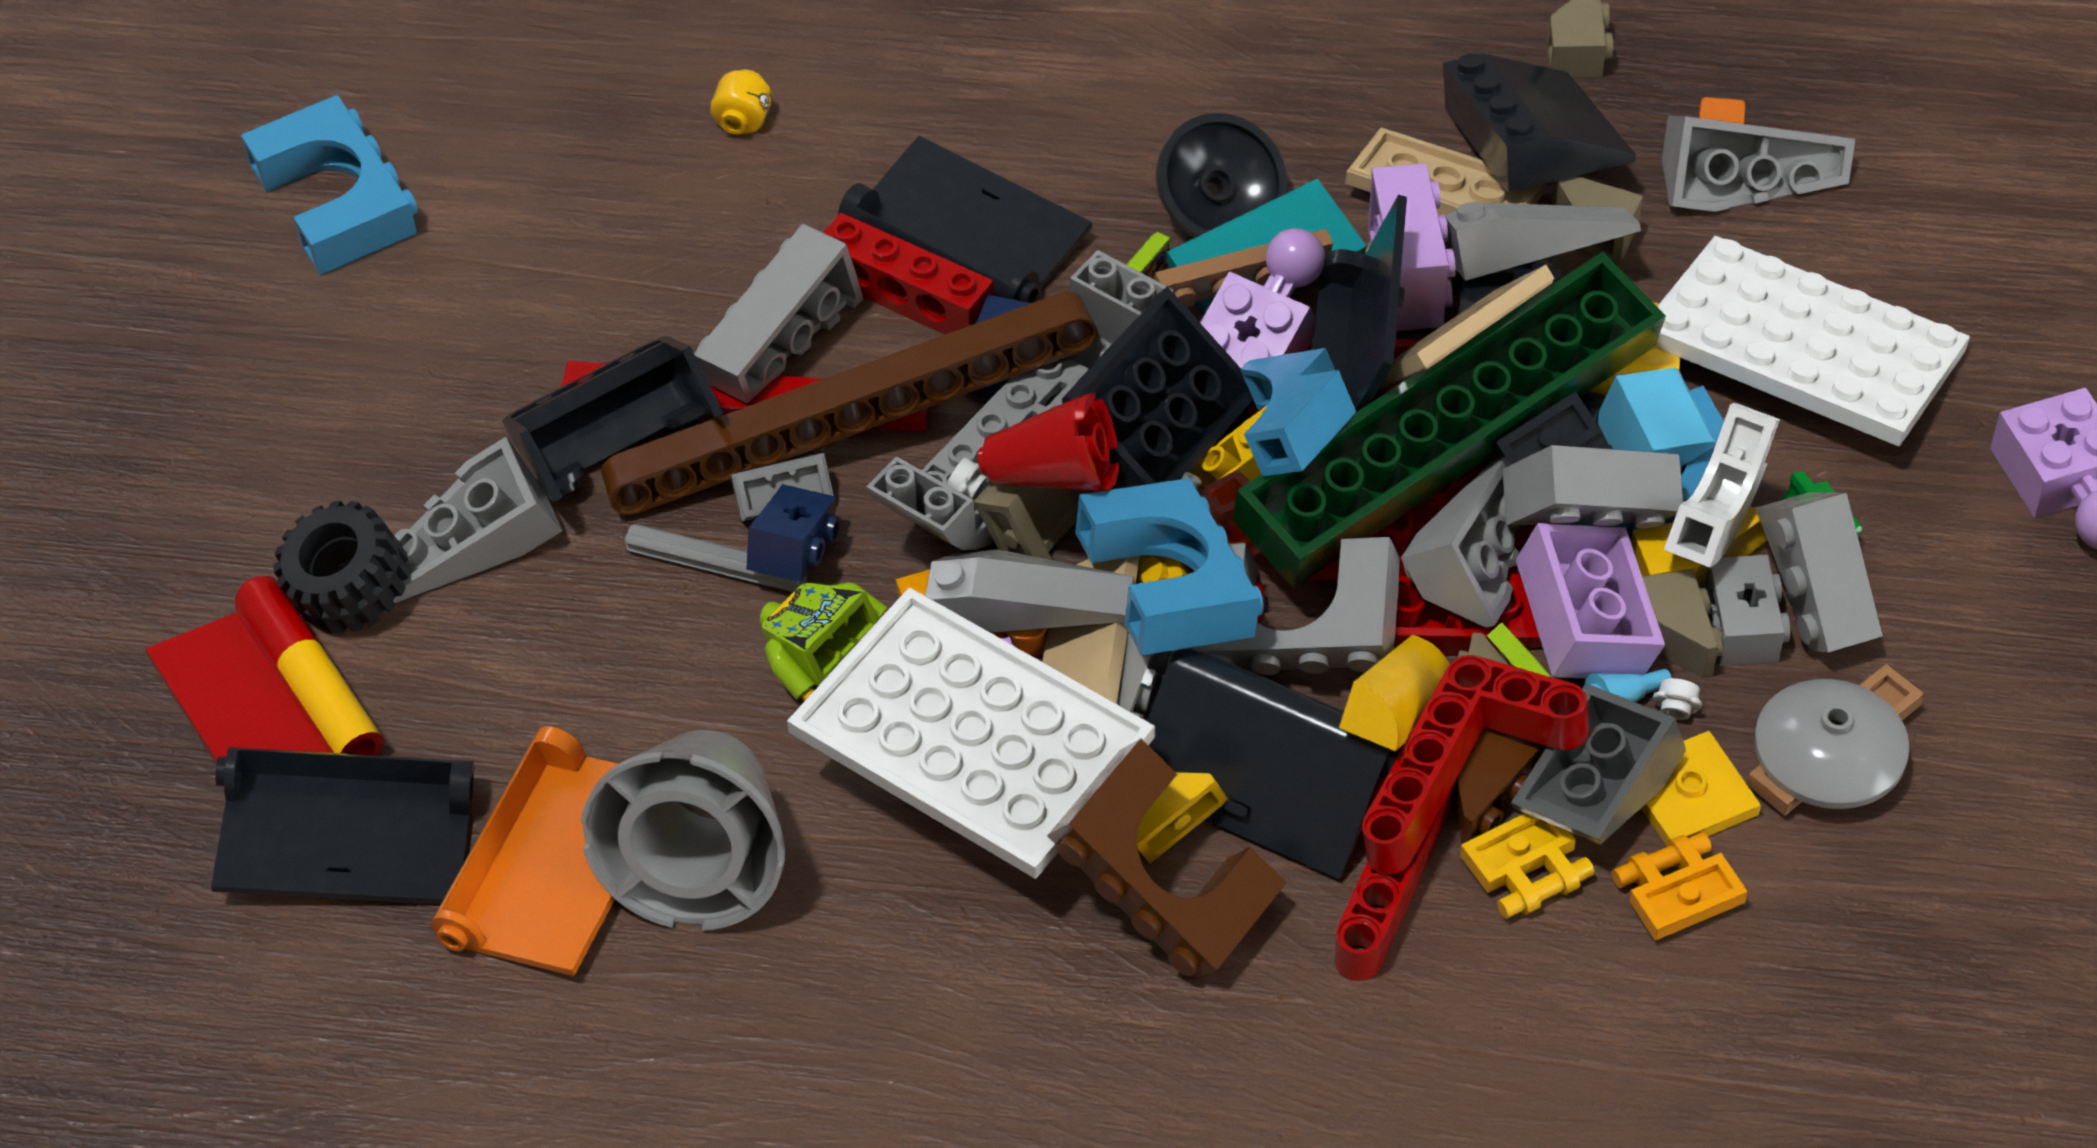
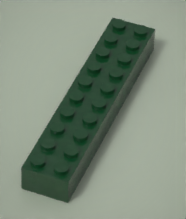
M1601 252L1509 312L1428 369L1408 378L1356 412L1303 471L1262 476L1261 474L1238 489L1232 521L1294 589L1340 558L1341 539L1370 538L1496 454L1497 451L1493 447L1496 441L1572 393L1576 392L1581 397L1656 346L1666 315L1604 252Z

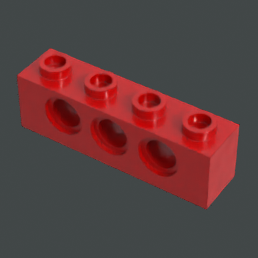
M841 212L823 232L847 244L863 298L944 335L976 324L987 295L994 296V282L992 279Z

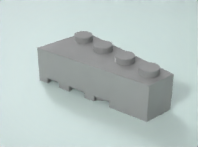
M803 223L792 237L787 238L783 242L777 255L764 270L757 273L752 285L737 302L728 308L725 317L712 333L704 337L699 343L694 355L709 385L748 403L785 370L786 358L792 353L801 356L811 347V337L821 327L829 331L840 321V314L838 312L846 305L855 308L864 300L847 244Z

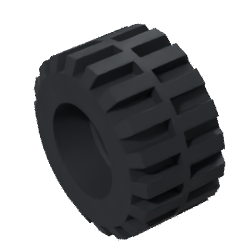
M341 500L331 502L330 506L325 509L322 505L312 509L313 514L306 518L303 515L295 521L297 526L293 530L287 529L282 536L285 543L284 545L277 546L275 557L279 561L273 564L274 574L278 577L276 582L309 623H313L317 629L326 631L329 628L332 633L343 634L348 627L352 632L362 630L364 623L370 622L373 625L381 620L379 615L385 610L390 612L396 605L393 601L394 598L403 595L406 587L402 581L409 578L410 570L406 565L409 561L407 554L382 518L369 506L363 508L359 502L349 501L345 506ZM351 560L345 568L332 574L341 564Z

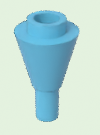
M1665 668L1643 675L1591 673L1587 676L1582 690L1589 684L1637 702L1645 697L1646 694L1659 691L1661 681L1672 677Z

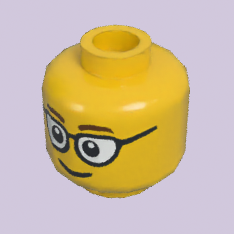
M739 70L729 72L722 77L711 100L710 113L714 121L728 133L746 134L757 132L764 124L771 106V89L764 79L754 71Z

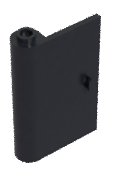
M919 135L873 189L862 183H856L850 187L845 193L838 210V215L841 212L992 279L994 282V296L1027 303L1037 302L1042 288L1092 228L1091 221Z
M1399 194L1366 253L1362 254L1347 249L1330 251L1325 254L1324 268L1319 275L1312 350L1326 348L1335 370L1340 372L1356 412L1371 403L1390 371L1394 360L1398 307H1402L1405 295V288L1400 287L1407 197Z
M1194 647L1179 649L1174 652L1147 722L1155 726V738L1149 746L1175 772L1208 773L1215 779L1229 800L1207 817L1206 821L1339 880L1344 876L1362 829L1363 819L1370 808L1378 784L1384 783L1402 750V746L1394 751L1340 729L1339 726L1344 714L1342 710ZM1232 800H1235V801H1237V802H1239V803H1242V804L1248 806V807L1251 809V811L1248 810L1245 806H1242V805H1240V804H1238V803H1236V802H1233Z
M229 747L226 756H218L215 781L216 786L224 787L226 803L211 883L212 892L441 905L465 862L474 790V761Z

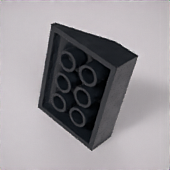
M1485 53L1479 55L1466 54L1458 60L1443 63L1445 109L1508 193L1635 162V153L1568 72Z
M1166 286L1065 394L1062 402L1065 403L1090 393L1096 394L1093 401L1102 399L1105 402L1113 421L1118 448L1109 449L1110 464L1119 463L1116 484L1111 489L1113 490L1181 480L1185 472L1190 473L1245 410L1253 400V397L1242 375L1240 366L1169 287Z

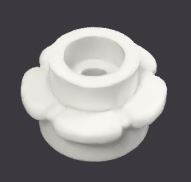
M964 457L956 466L946 484L975 500L983 489L988 477L981 473L978 464Z
M1664 679L1660 683L1659 691L1653 694V700L1661 708L1660 712L1672 716L1676 720L1689 719L1690 714L1696 713L1703 705L1699 699L1700 688L1696 684L1683 679Z

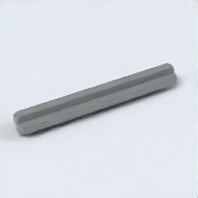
M632 524L625 537L626 549L630 552L794 592L807 581V575L802 582L746 570L747 551L639 524Z

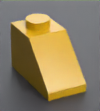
M1176 772L1177 776L1147 810L1139 826L1137 846L1138 850L1150 864L1229 800L1210 774Z

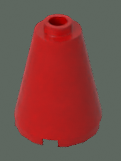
M1094 393L1084 394L986 437L983 447L978 450V465L981 473L984 476H988L991 482L996 485L1096 492L1111 490L1116 484L1119 463L1110 464L1109 449L1118 448L1113 421L1105 402L1102 399L1093 401L1096 396Z

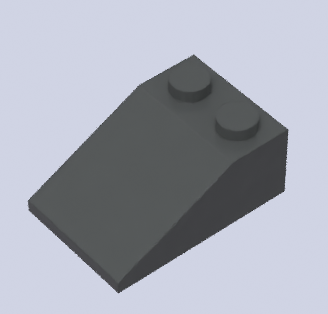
M1587 684L1583 691L1586 693L1590 731L1588 739L1583 745L1571 750H1561L1547 746L1511 804L1516 810L1602 844L1662 790L1686 752V748L1676 718Z

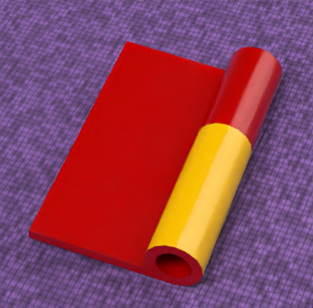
M271 576L253 577L242 584L235 596V613L146 648L150 661L216 764L218 756H226L229 747L379 755L383 748L384 739L293 603L280 589L276 582L277 580Z

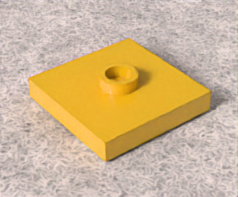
M1710 731L1683 741L1686 752L1662 790L1641 808L1666 846L1669 840L1678 836L1685 835L1689 838L1701 832L1710 836L1754 818L1760 813L1761 804Z

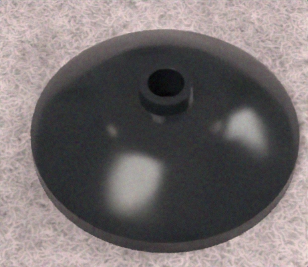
M1212 113L1188 120L1170 135L1162 147L1157 161L1156 183L1162 204L1173 221L1195 238L1287 194V172L1278 148L1271 138L1258 126L1235 115ZM1207 183L1216 184L1219 194L1211 193L1207 188Z

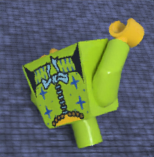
M852 582L836 585L805 583L800 585L782 604L774 601L767 603L761 611L760 622L762 625L761 631L767 641L765 654L772 672L796 700L802 698L805 701L815 691L813 687L815 685L819 686L886 613L887 606Z

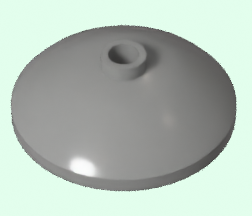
M1813 679L1793 684L1781 690L1764 706L1759 715L1755 730L1754 744L1756 755L1762 769L1770 780L1795 799L1823 808H1856L1882 798L1900 781L1909 756V739L1906 728L1892 706L1869 689L1842 680ZM1831 722H1837V723H1840V724H1842V725H1835V724H1833V723H1831Z

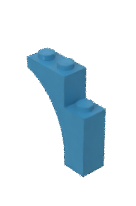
M1326 348L1249 360L1240 369L1257 409L1261 410L1267 405L1262 415L1244 433L1262 476L1303 471L1356 413L1340 372L1335 370Z

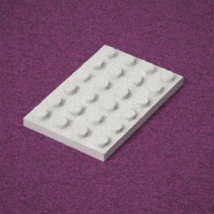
M1714 236L1657 306L1666 315L1655 347L1900 447L1965 353L1970 336L1954 330L1949 325L1936 323L1915 315L1906 308L1893 306L1872 298L1863 291L1850 289L1829 281L1820 274L1806 272L1786 264L1777 257L1766 256L1743 247L1734 240Z
M910 587L787 720L788 733L1035 879L1058 853L1057 845L1047 835L1117 752L1140 738L1148 745L1155 738L1154 725Z

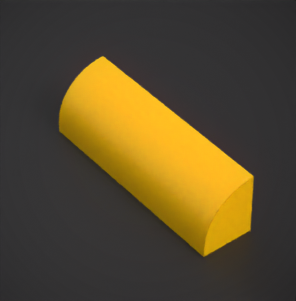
M1411 635L1354 681L1339 728L1396 751L1409 738L1447 667L1450 665L1448 660L1435 645L1423 638Z

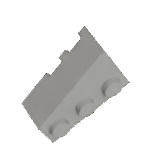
M1551 445L1502 469L1506 526L1537 525L1538 523L1611 526L1620 523H1635L1637 528H1657L1665 525V519L1676 515L1680 504L1683 503L1679 454Z
M1808 492L1756 507L1797 616V627L1800 637L1808 645L1809 650L1829 653L1883 637L1847 493Z

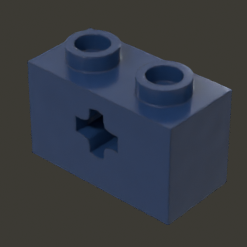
M782 484L748 529L746 570L802 582L810 569L820 564L824 550L829 543L834 544L838 538L841 518L835 515L836 496Z

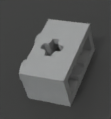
M1768 555L1722 557L1714 566L1708 567L1704 586L1710 600L1712 627L1717 626L1722 637L1723 652L1721 656H1718L1719 666L1779 662L1782 643L1789 642L1790 640L1789 616L1787 613H1780L1778 604L1782 599V585L1779 574H1772Z

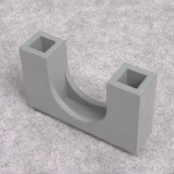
M1390 537L1341 539L1338 585L1335 597L1325 613L1311 624L1298 629L1284 631L1270 629L1257 623L1255 637L1194 648L1261 675H1274L1279 673L1280 670L1301 669L1304 672L1314 674L1324 673L1329 668H1350L1358 672L1368 671L1394 650L1400 557ZM1245 543L1229 544L1234 555L1241 557L1245 573L1251 584L1256 586L1257 563Z

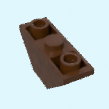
M1484 727L1455 781L1453 802L1461 844L1500 825L1504 812L1511 805L1512 800L1547 748L1546 745Z

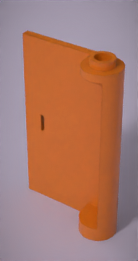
M545 726L537 731L431 921V927L436 933L437 941L441 945L453 951L466 949L575 976L615 900L597 880L585 858L583 851L585 838L581 816L593 787L607 771L618 763L585 756L579 741L562 729Z

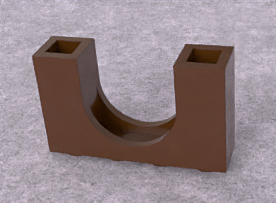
M1140 738L1117 752L1047 836L1057 845V850L1065 861L1079 867L1094 882L1095 889L1104 899L1116 903L1131 918V923L1138 933L1145 938L1153 940L1168 954L1169 962L1177 971L1196 980L1218 970L1285 886L1286 882L1249 847L1228 857L1194 898L1179 897L1160 888L1149 877L1142 865L1138 853L1137 836L1143 816L1177 776V773Z

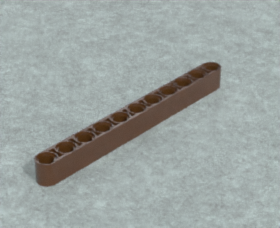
M1063 292L618 453L610 457L603 464L601 470L610 504L620 514H638L731 480L730 474L778 463L1080 353L1094 343L1097 337V328L1081 296L1073 292Z

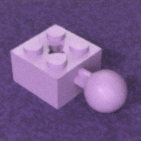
M1299 228L1287 229L1277 234L1269 243L1266 251V265L1270 276L1264 286L1230 271L1228 272L1200 323L1240 368L1249 360L1307 351L1314 338L1315 317L1309 306L1289 297L1294 288L1309 285L1321 274L1325 264V252L1319 239L1311 232Z
M2087 388L1999 412L1990 450L2033 517L2037 518L2078 506L2075 514L2076 530L2080 538L2087 545L2097 549V403Z

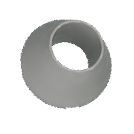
M694 730L633 756L607 771L593 787L584 805L581 816L585 838L583 851L590 869L600 884L614 899L635 914L652 922L671 928L675 922L702 925V930L728 927L749 918L762 908L772 896L780 880L785 861L784 837L764 769L757 756L748 746L728 734L712 730ZM678 802L697 806L710 813L716 819L694 814Z

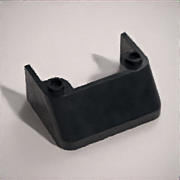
M663 336L519 408L506 416L502 422L545 495L555 502L563 498L562 496L580 487L579 478L585 474L584 469L664 427H679L681 431L705 422L704 414L706 413L714 418L724 413L691 347L669 336Z

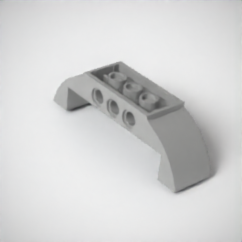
M1097 250L1070 278V292L1081 296L1097 328V337L1094 343L1080 353L1011 377L922 470L896 456L866 486L868 493L875 501L962 550H978L994 544L993 538L974 505V500L946 484L952 472L964 457L978 464V450L983 447L986 437L1063 404L1062 398L1166 286ZM989 477L987 478V481H986V483H985L983 489H982L981 492L979 493V495H980V494L988 487V485L991 483V480L989 479Z

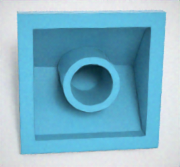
M1676 367L1615 376L1598 412L1597 422L1608 445L1611 444L1614 450L1679 454L1681 468L1716 445L1709 427L1680 371Z

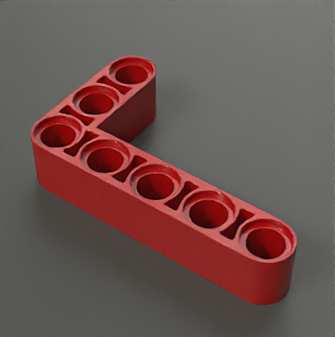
M1466 655L1453 660L1447 667L1363 819L1362 829L1366 856L1371 868L1381 874L1390 875L1399 873L1410 865L1484 727L1561 750L1576 749L1583 745L1588 739L1590 731L1587 697L1582 688L1570 682L1480 656Z
M1455 783L1412 862L1405 870L1390 875L1381 874L1373 870L1367 861L1337 926L1334 962L1336 969L1343 977L1353 981H1364L1372 978L1379 971L1451 813ZM1378 784V787H1377V789H1376V792H1375V795H1374V797H1373L1372 802L1374 801V799H1375L1377 793L1379 792V790H1380L1382 784ZM1380 905V906H1383V907H1385V908L1377 909V908H1372V907H1370V906ZM1351 946H1364L1366 949L1358 950L1353 949Z

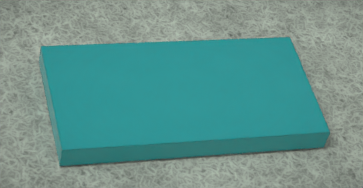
M1315 179L1167 251L1165 261L1170 268L1268 244L1277 234L1292 228L1304 229L1309 232L1327 229L1333 242L1331 251L1347 249L1365 254L1367 246L1320 181ZM1214 297L1195 302L1203 315L1207 312Z

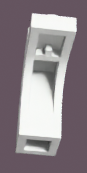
M1737 403L1730 404L1706 471L1693 495L1679 506L1664 548L1665 551L1707 567L1714 566L1723 557L1738 532L1757 492L1768 464L1765 460L1780 419Z

